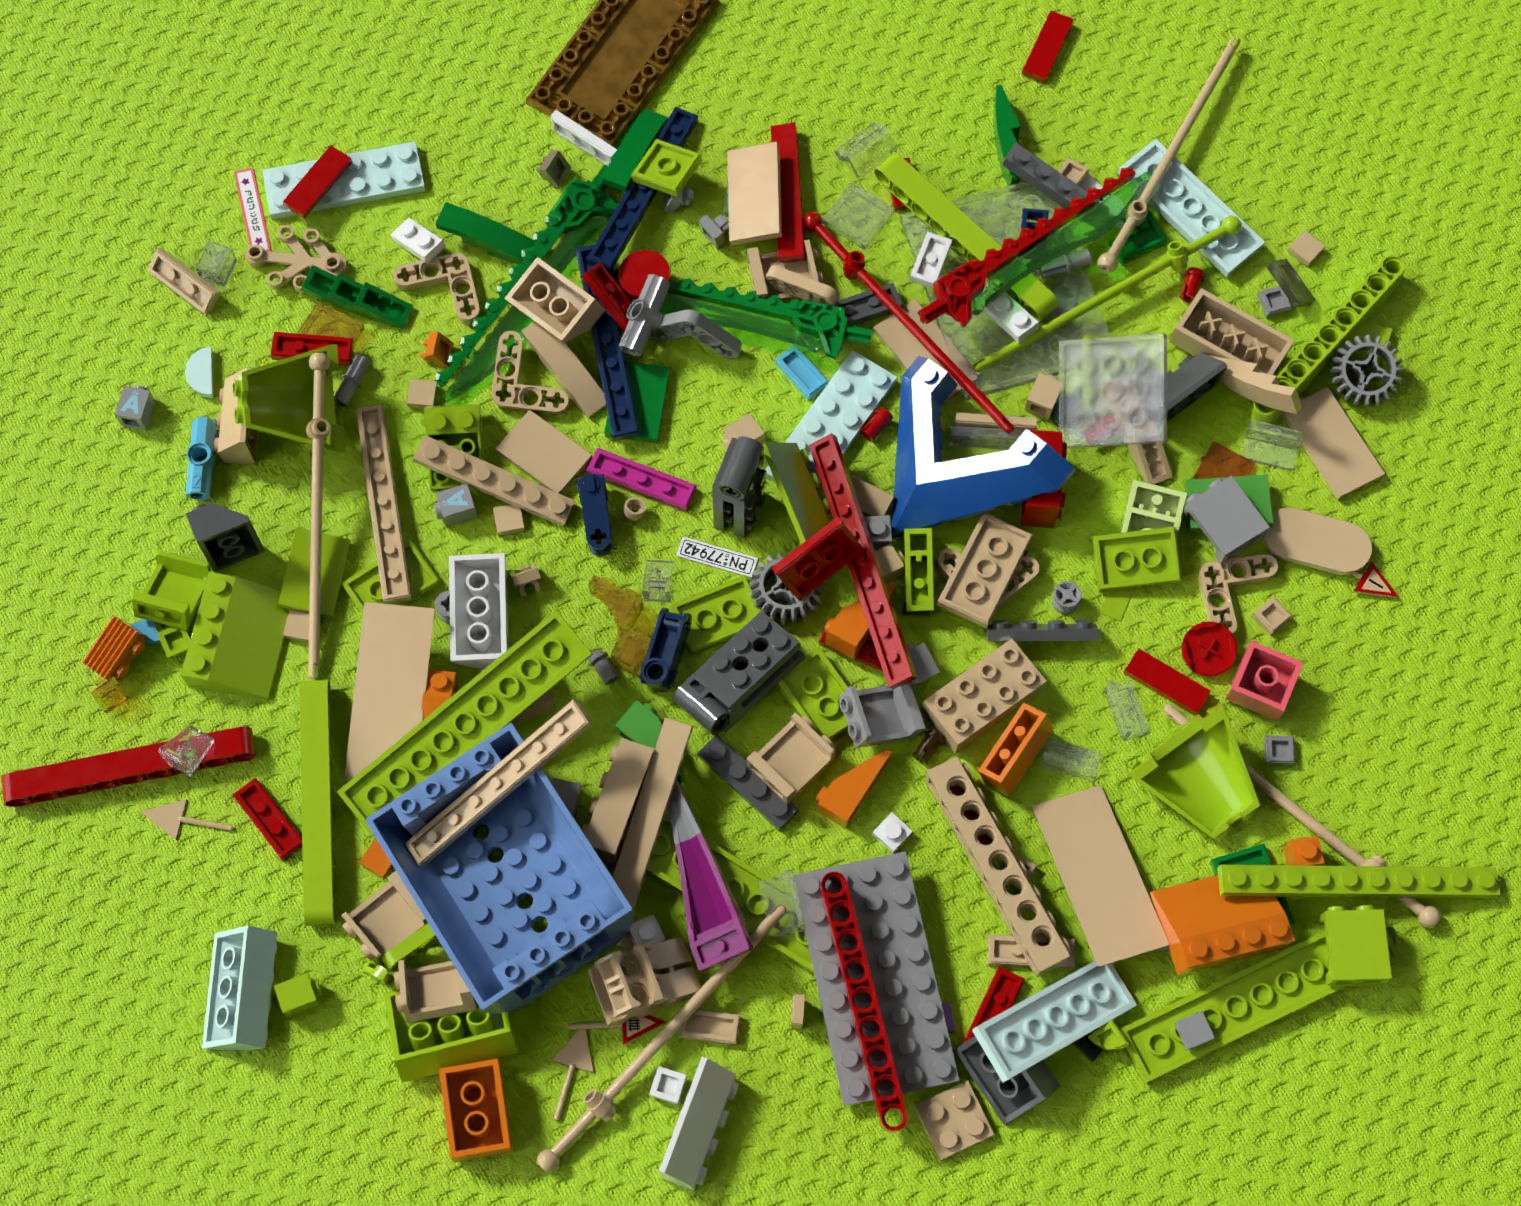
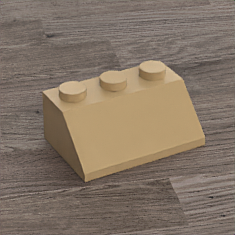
M538 257L504 298L563 343L588 332L605 311L595 298Z
M247 367L225 378L224 388L220 389L219 400L220 404H222V413L217 414V427L220 429L219 437L215 438L214 450L219 455L222 463L255 464L258 431L235 423L234 410L235 407H238L237 397H234L232 392L233 380H239L241 372L253 368Z

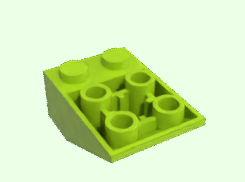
M481 403L427 406L424 408L426 436L483 460ZM428 469L430 489L453 488L463 485L461 482Z

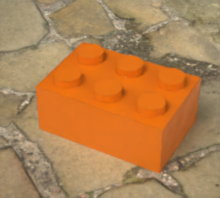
M499 1059L440 1068L439 1075L451 1160L457 1163L514 1153L502 1067Z

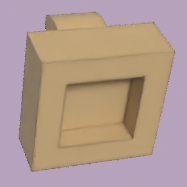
M535 564L509 572L514 587L518 586V590L523 597L526 596L524 591L526 584L531 583L534 585L536 592L540 591V585L536 579L541 577Z

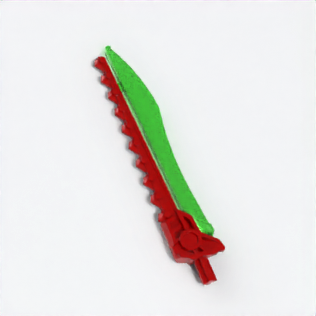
M1129 167L1121 168L1118 179L1112 177L1105 178L1101 189H1096V187L1088 188L1086 198H1072L1067 210L1062 207L1055 208L1052 219L1039 218L1036 228L1033 230L1029 228L1021 229L1017 240L1012 238L1004 239L1002 248L999 251L994 248L987 249L984 260H969V262L964 263L934 281L933 292L936 301L917 312L920 316V321L929 324L943 314H947L959 322L961 327H965L972 319V314L979 315L985 307L1038 268L1065 253L1100 239L1125 217L1132 202L1138 200L1150 180L1151 173L1145 172L1131 181L1136 172L1133 169H1129ZM1066 225L1064 228L1053 234L1055 231ZM1035 246L1033 249L1022 255L1024 252ZM1007 265L1005 268L994 274L996 271ZM989 276H991L990 279H989V282H988V287H987V289L983 292L984 287H985V284H986V278H988Z

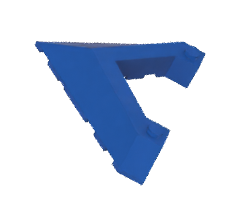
M918 356L902 375L894 482L895 498L893 500L891 526L892 538L902 536L904 529L930 528L941 525V522L948 520L952 522L991 511L996 506L1010 503L1012 505L1030 500L1032 496L1047 492V494L1058 492L1076 469L1052 447L1028 429L1021 434L1009 450L942 462L941 405L958 384L946 370L929 358Z

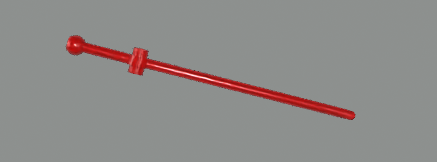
M817 212L807 213L803 218L804 228L809 232H816L844 262V276L850 280L859 278L1002 430L1008 434L1013 432V424L864 269L865 257L863 253L859 251L849 253L823 226V219Z

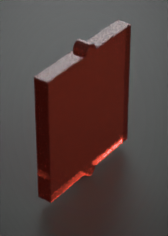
M1213 441L1205 457H1201V464L1193 479L1249 476L1255 462Z

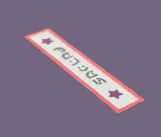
M253 168L235 171L234 175L250 246L260 245L265 251H271Z

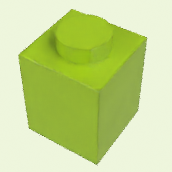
M308 973L274 985L282 1013L287 1018L321 1006L318 998L323 995L318 980H312Z

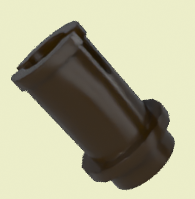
M934 728L924 732V739L912 754V757L918 761L925 751L926 753L920 761L924 765L928 764L939 745L943 746L944 744L943 739L945 736Z

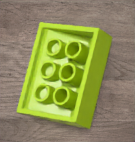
M797 443L762 444L770 470L801 544H803L830 523L827 514L831 512L826 498L820 499L817 489L821 488L815 473H809L806 465L811 463L805 448L800 450Z
M214 572L208 573L181 672V677L187 686L269 700L285 640L283 633L291 610L278 607L280 590L237 576Z
M400 990L384 993L394 1061L402 1083L438 1074L440 1068L491 1060L518 1053L509 1011L504 1013H486L481 1010L476 1002L477 1010L407 1023L404 1013L397 1010L395 996L400 994Z

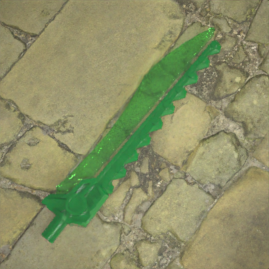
M606 165L602 166L592 182L589 180H571L549 212V215H546L544 224H546L547 229L535 232L533 236L535 246L522 250L521 258L524 263L510 267L509 275L512 280L498 284L496 293H498L499 298L485 303L484 310H486L487 316L473 320L472 328H474L475 333L461 337L460 345L463 350L449 355L447 363H449L451 368L436 373L435 381L443 388L466 358L470 360L444 394V402L448 403L450 400L465 393L495 371L498 343L503 333L515 331L523 340L524 337L521 331L530 325L532 319L512 306L478 351L474 349L509 304L504 298L537 257L543 260L563 233H568L546 262L561 274L576 256L575 249L584 247L597 230L604 225L606 221L605 216H611L614 213L618 203H615L604 192L608 185L602 183V177L608 168ZM589 217H592L582 230H578ZM510 338L508 343L505 342L509 353L508 356L502 355V357H510L513 346H518L514 338Z
M618 267L617 270H612L610 275L621 288L618 280V270L620 267ZM671 277L669 290L660 309L662 315L682 310H694L718 326L767 336L807 348L814 353L823 349L825 355L833 359H838V353L841 351L845 340L870 345L873 336L872 329L848 325V318L845 317L844 307L807 300L800 301L799 299L784 303L777 295L762 299L757 297L756 291H749L745 295L740 294L734 287H727L724 291H721L712 282L704 283L700 287L690 278L682 279L683 281L679 283L675 282ZM626 294V296L629 298V300H630L631 302H633V301L635 300V299L630 298V297Z

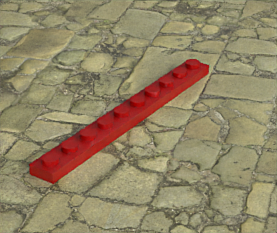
M830 433L810 444L809 448L832 518L835 519L839 516L865 549L847 564L888 688L896 689L916 679L917 676L837 436Z

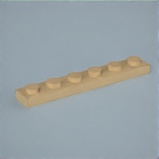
M426 435L423 436L413 458V462L467 484L474 489L564 527L575 502L573 499Z

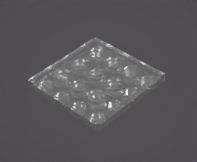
M1165 333L1059 341V432H1063L1062 442H1067V448L1167 442V335Z

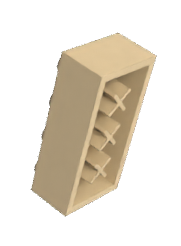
M1202 288L1175 327L1170 343L1193 356L1201 352L1209 356L1256 363L1260 373L1270 375L1276 374L1294 342V339Z
M1010 639L925 699L921 712L932 726L945 736L943 740L956 754L1018 710L1023 702L1028 703L1042 693L1047 681L1016 642Z
M621 738L619 746L614 745L611 751L609 761L612 763L609 772L604 771L599 785L602 788L600 797L593 799L589 814H592L589 825L584 824L582 832L602 863L615 868L654 753V748Z

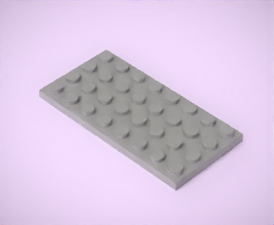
M906 852L793 875L843 1107L872 1101L873 1097L820 894L822 878L829 872L841 873L848 883L902 1094L958 1082V1072ZM830 880L825 884L827 891L832 894L841 891V885L838 881ZM838 908L833 911V917L836 921L845 922L848 920L849 915L845 909ZM848 936L840 940V945L844 950L851 951L856 948V942L853 938ZM852 965L847 969L848 975L852 979L858 980L863 977V970L860 966ZM859 994L855 997V1003L859 1008L866 1009L870 1007L871 1000L869 996ZM874 1023L863 1025L862 1031L866 1037L874 1038L878 1035V1028ZM873 1052L870 1055L872 1065L875 1067L885 1065L886 1058L883 1053ZM881 1081L878 1083L879 1094L884 1097H889L893 1094L894 1090L890 1082Z

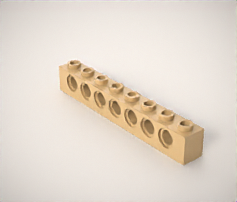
M956 756L928 770L925 781L1034 975L1038 978L1066 963L1070 957V946L1065 937H1059L1055 930L1056 922L1049 911L1045 912L1040 903L1042 898L1038 889L1035 886L1031 887L1026 879L1028 874L1025 866L1020 860L1016 861L1012 854L1014 850L1007 836L1003 837L997 828L999 827V822L996 815L992 811L988 812L985 807V797L979 787L975 788L970 780L972 775L968 766L965 763L961 764ZM959 786L963 789L964 794L961 796L953 795L950 788ZM968 810L974 811L978 815V819L968 820L963 813ZM987 835L991 838L992 843L990 845H983L978 841L977 837ZM996 859L1002 860L1006 868L1004 870H997L992 866L991 862ZM1009 884L1016 885L1020 890V894H1009L1005 886ZM1023 909L1030 910L1034 914V919L1030 921L1024 920L1020 915V911ZM1038 934L1046 936L1049 944L1046 946L1038 945L1034 940V936Z

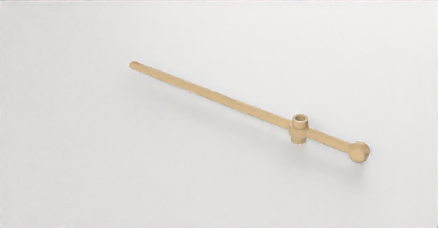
M1236 36L1231 38L1140 198L1128 205L1125 214V224L1108 253H1103L1098 258V267L1102 272L1112 273L1117 269V257L1134 227L1139 226L1145 221L1148 213L1147 204L1238 48L1240 38L1235 46H1232V43Z
M314 353L309 358V366L314 371L313 420L306 427L307 436L313 440L308 676L311 680L313 678V665L315 680L319 677L323 447L324 438L330 433V424L324 419L325 371L329 369L331 362L325 353Z
M1166 704L1163 708V712L1178 725H1182L1190 720L1171 704ZM1245 764L1252 784L1355 866H1387L1384 859L1377 855H1373L1370 859L1362 857ZM1397 898L1419 916V923L1427 929H1432L1441 919V913L1433 906L1425 907L1415 898Z
M784 905L776 906L750 934L749 937L753 948L786 914L787 908ZM751 951L724 962L604 1093L592 1089L586 1094L583 1102L587 1105V1111L551 1150L545 1149L537 1156V1164L544 1171L552 1173L557 1170L561 1155L596 1118L607 1122L614 1116L616 1108L612 1105V1100Z

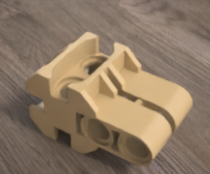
M683 937L673 938L653 945L640 944L625 953H621V950L610 953L598 959L594 963L595 967L588 970L608 1026L625 1023L627 1019L635 1016L638 1019L650 1015L663 1007L689 1000L698 992L702 986L693 966L684 968L691 964L692 960Z

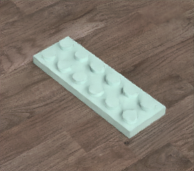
M1155 139L1118 169L1117 174L1120 175L1121 168L1129 167V169H1133L1136 175L1132 177L1128 184L1141 196L1167 149ZM1174 157L1149 201V204L1190 243L1220 227L1226 217L1231 215L1238 217L1176 157ZM1240 218L1242 228L1237 235H1225L1198 250L1226 278L1262 249L1265 241Z
M416 141L346 154L351 157L353 163L311 212L425 191ZM317 160L262 170L272 220L297 215L286 208L282 201Z
M853 350L785 442L797 443L800 450L805 448L811 462L806 466L810 474H816L820 486L822 484L809 445L832 433L837 436L842 454L844 455L860 433V430L863 429L897 381V376ZM768 465V467L765 469L767 471L766 477L775 482L773 474Z
M1095 960L980 1024L972 1031L1001 1081L1004 1083L1137 1006L1112 963L1099 967Z

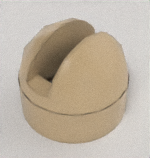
M637 497L627 499L624 505L625 517L631 521L642 519L646 511L645 502Z

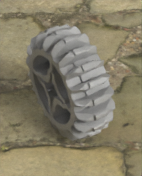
M1367 334L1364 338V343L1359 336H1355V346L1347 340L1344 343L1346 350L1338 348L1336 352L1340 357H1333L1332 363L1339 367H1332L1330 373L1338 374L1339 376L1334 377L1331 382L1332 384L1341 383L1336 392L1341 393L1345 390L1347 392L1343 398L1345 401L1352 395L1355 397L1353 405L1357 406L1360 400L1363 399L1364 407H1368L1370 399H1372L1375 406L1381 403L1380 396L1383 400L1388 401L1390 399L1388 391L1393 394L1397 393L1398 389L1394 384H1402L1403 379L1396 375L1403 374L1405 369L1396 367V365L1403 362V358L1394 359L1393 356L1399 350L1395 348L1390 352L1387 349L1391 344L1390 341L1385 342L1382 346L1380 345L1381 336H1377L1373 343L1371 342L1370 334ZM1358 351H1369L1364 361L1355 360L1353 362L1348 360L1352 354ZM1377 354L1385 360L1388 373L1385 372V369L1378 366ZM1370 362L1369 366L1372 368L1373 373L1364 380V371H1361V369ZM1346 368L1357 376V388L1349 381ZM1371 380L1386 381V384L1378 390L1365 391L1366 386Z
M779 551L776 560L769 555L767 557V564L760 561L758 564L759 570L753 571L752 577L754 580L750 581V588L753 590L750 591V597L757 598L754 601V606L762 607L761 611L766 615L771 613L770 618L775 621L777 617H780V622L783 625L786 623V618H791L792 624H795L797 616L805 621L807 619L806 612L815 613L816 608L814 605L821 604L819 596L824 594V588L820 584L801 601L790 590L786 591V588L783 590L782 584H785L772 569L775 564L784 558L783 554ZM774 575L776 584L766 593L764 585ZM785 601L789 605H782L776 602Z

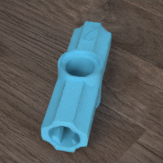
M208 417L193 419L191 443L187 450L189 463L186 497L196 501H205L211 498L213 471L216 467L214 442L217 435V421ZM207 456L205 460L197 462L199 457Z

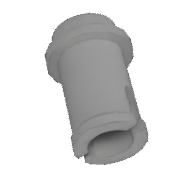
M602 649L592 652L593 655L588 658V665L594 667L605 686L615 682L620 675L608 660V653L606 651L603 652Z

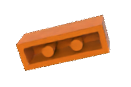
M1023 702L978 770L987 786L1008 797L1011 795L1054 729L1046 713Z

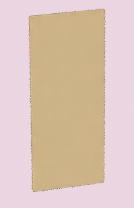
M364 603L344 775L345 781H350L422 721L424 707L421 711L423 692H426L434 608Z
M1099 785L1033 805V811L1097 965L1099 967L1168 946L1169 941L1102 786Z

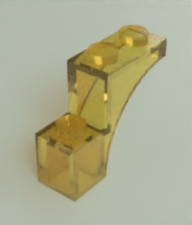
M594 575L589 582L590 594L597 597L607 606L617 624V638L611 653V662L613 665L636 676L642 667V663H644L651 641L646 632L637 628L632 630L644 609L643 599L632 589H626L625 591L617 587V584L610 578L604 576L599 578Z

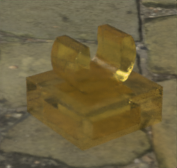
M102 676L93 681L97 688L90 693L106 714L130 698L114 676L108 681Z

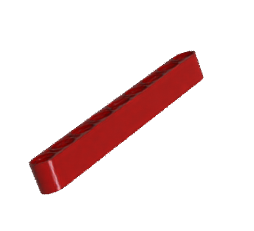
M247 726L235 727L6 773L1 776L4 805L7 807L24 806L248 761L256 757L253 731L251 727Z
M829 872L822 878L820 894L874 1105L881 1127L889 1133H896L906 1125L908 1120L902 1091L848 883L841 873ZM830 880L838 881L841 885V891L832 894L827 891L825 884ZM838 908L845 909L849 915L848 920L845 922L836 921L833 917V911ZM849 936L853 938L856 942V948L851 951L844 950L840 945V940L843 937ZM852 965L860 966L863 970V977L854 980L849 977L847 969ZM859 994H866L871 1000L870 1007L866 1009L859 1008L855 1003V997ZM874 1023L878 1028V1035L874 1038L866 1037L862 1031L863 1025ZM871 1053H883L886 1058L885 1065L882 1067L872 1065L870 1061ZM879 1082H890L893 1086V1094L889 1097L879 1094L877 1087ZM889 1110H895L901 1116V1122L896 1127L888 1125L885 1120V1115Z

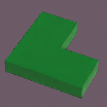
M1128 206L1119 209L1118 212L1124 224L1126 222L1125 214ZM1149 210L1145 221L1139 226L1134 227L1120 251L1117 259L1121 265L1167 244V238ZM1116 238L1109 241L1108 245L1110 248Z

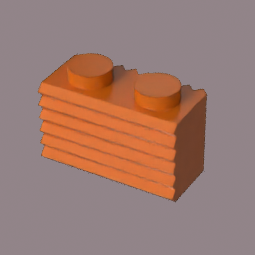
M113 615L82 663L105 679L117 683L128 674L130 670L129 664L132 662V659L143 652L146 646L145 640L148 636L122 618Z

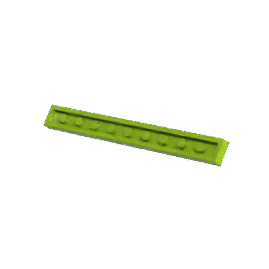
M1220 865L1217 868L1220 896L1496 899L1501 895L1497 869L1489 867Z

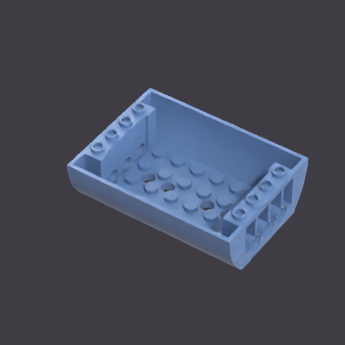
M512 723L365 819L482 1011L491 1014L504 1013L524 1007L619 943L629 931L634 920V911L541 768L424 867L417 864L407 848L405 842L524 742ZM480 827H488L489 835L483 840L476 839V831ZM494 850H503L504 856L500 862H490V854ZM525 895H531L533 897L532 906L528 909H521L519 907L520 899ZM541 918L547 919V929L541 933L535 932L534 923Z

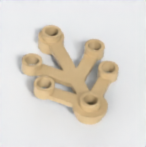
M289 225L281 226L278 230L280 240L286 243L294 254L265 251L260 245H251L245 252L246 260L252 268H261L267 262L291 265L282 272L273 271L267 276L269 286L275 290L282 288L285 282L295 277L293 279L295 290L299 293H305L300 290L302 286L297 285L299 282L304 281L306 276L298 274L312 265L335 276L339 273L343 275L347 267L345 258L341 254L330 253L322 243L319 232L313 228L305 231L304 239L308 246L314 247L320 258L309 256L295 238L294 230ZM285 232L291 233L287 237L282 236ZM311 235L317 236L314 240L308 239ZM254 252H260L257 256H251ZM337 262L335 266H328L330 263ZM274 278L280 279L277 283H272V280Z

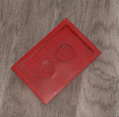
M837 516L775 564L772 569L794 596L801 600L865 549L840 517Z

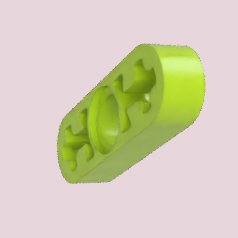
M427 923L383 955L382 960L389 971H394L398 969L399 960H404L406 964L439 940Z

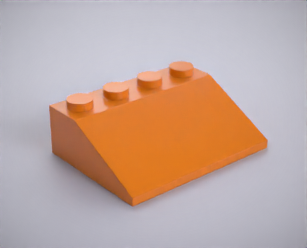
M1218 875L1150 892L1156 913L1169 941L1168 948L1178 976L1282 950L1295 941L1286 913L1276 897L1220 896Z

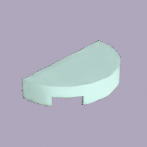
M211 346L202 348L194 353L186 363L185 368L188 385L193 391L205 398H214L213 349Z

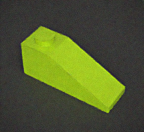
M932 528L904 529L906 612L934 611Z

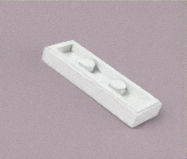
M555 110L551 115L552 130L606 166H609L617 149Z

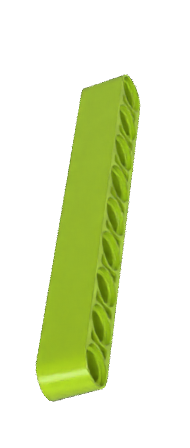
M891 154L874 169L877 180L937 235L951 239V247L967 262L972 259L982 261L987 249L994 248L999 251L1002 248L899 154ZM1016 259L986 278L1000 292L1005 291L1039 323L1059 305L1056 296Z
M1388 256L1382 260L1278 373L1279 385L1296 388L1298 396H1300L1332 361L1333 357L1337 354L1338 348H1343L1344 343L1351 339L1360 327L1373 316L1400 286L1405 271V262L1400 257ZM1340 322H1346V323H1348L1349 325H1344V324H1341ZM1254 402L1251 422L1255 427L1266 429L1271 427L1285 411Z
M329 679L301 681L300 742L304 921L306 926L336 924L331 684Z

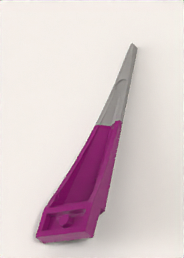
M676 779L669 800L668 811L680 872L689 945L698 970L705 971L754 948L745 926L746 920Z

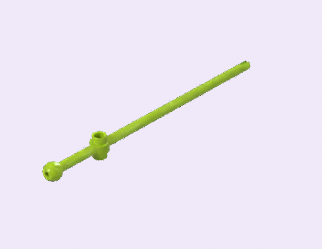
M1231 215L1222 221L1220 227L1186 246H1183L1181 241L1169 243L1166 257L1045 323L1020 343L1015 340L975 362L973 369L976 372L985 370L1169 266L1172 267L1173 271L1186 269L1189 255L1225 235H1237L1242 228L1241 221L1238 217Z

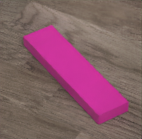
M598 447L587 468V474H604L605 481L685 512H687L697 490V485Z

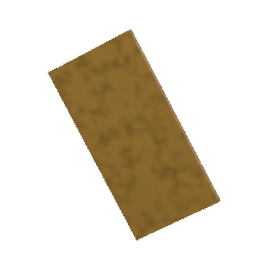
M599 0L526 98V104L549 117L557 110L615 148L720 3V0Z

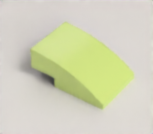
M1133 480L1120 533L1175 527L1177 536L1187 493Z

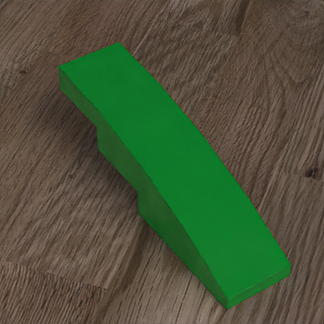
M999 84L996 85L994 96V139L1000 168L1007 187L1011 191L1019 188L1021 177L1004 167L1002 162L1014 143H1017L1021 125L1002 85Z
M648 109L642 111L613 156L602 177L603 184L626 192L632 182L631 174L657 139L668 120L667 116Z
M445 202L436 221L437 229L460 236L462 242L486 249L487 255L514 264L524 263L521 258L522 250L535 246L533 239L497 221Z
M314 265L310 267L300 289L341 309L400 329L404 328L413 308L412 304L367 282L362 285L340 273L335 276Z

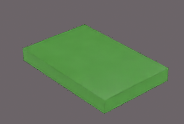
M1267 474L1233 477L1267 524L1273 527ZM1219 478L1185 480L1186 499L1196 492L1202 494L1209 489L1208 486ZM1188 515L1190 532H1203L1193 517Z

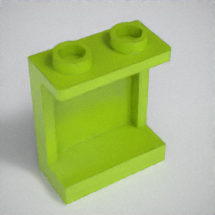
M158 551L156 554L157 566L144 591H136L132 597L134 617L188 630L200 606L208 573L211 572V566L200 559H191L175 553Z
M1373 905L1358 906L1356 910H1345L1344 906L1327 908L1328 911H1325L1320 916V923H1324L1328 954L1329 972L1325 974L1327 986L1386 984L1391 980L1384 909H1374Z

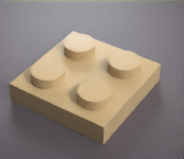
M965 1081L914 1106L940 1161L994 1136L969 1081Z

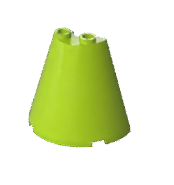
M331 344L241 372L239 380H233L232 383L233 396L237 397L238 407H235L234 410L235 423L242 424L245 428L312 446L313 440L306 433L308 423L313 420L314 371L309 366V358L314 353H325L331 362L329 369L325 371L324 419L330 424V433L324 438L323 449L337 453L345 452L343 425H336L332 376L339 372L337 344Z
M1222 706L1212 707L1207 710L1209 715L1202 718L1198 714L1177 727L1144 753L1146 760L1143 763L1138 760L1129 770V775L1132 779L1213 839L1218 835L1220 838L1228 835L1234 829L1232 824L1239 818H1242L1243 821L1250 819L1257 813L1256 808L1260 806L1226 711Z

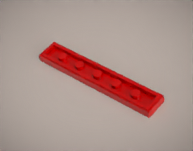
M796 122L770 126L771 143L777 142L780 146L782 237L777 238L778 260L780 263L805 260Z

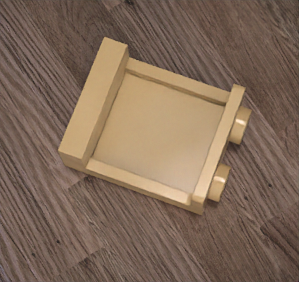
M804 240L805 260L780 263L778 251L759 254L758 247L747 249L749 272L753 290L756 291L757 297L767 299L769 296L777 295L784 303L799 299L776 290L765 282V276L771 266H779L823 283L822 272L817 271L815 266L818 263L816 248H811L810 240Z
M797 713L791 716V721L758 753L754 751L746 758L747 766L786 804L793 800L835 759V745L825 735L820 737L813 730L815 728L814 724L806 716L800 717Z
M394 871L387 877L389 882L355 910L349 914L344 912L341 915L346 922L342 925L352 939L358 936L363 942V945L359 948L370 961L376 958L380 964L383 963L382 957L387 951L428 923L397 871Z
M404 960L398 961L399 972H394L397 990L400 989V994L395 996L398 1012L404 1013L407 1023L477 1010L476 1000L452 961L407 969Z

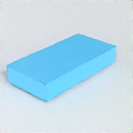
M796 345L775 359L776 366L808 401L824 390L829 383Z

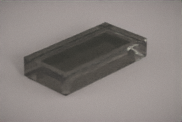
M1287 259L1273 260L1266 266L1295 308L1310 306L1316 300Z

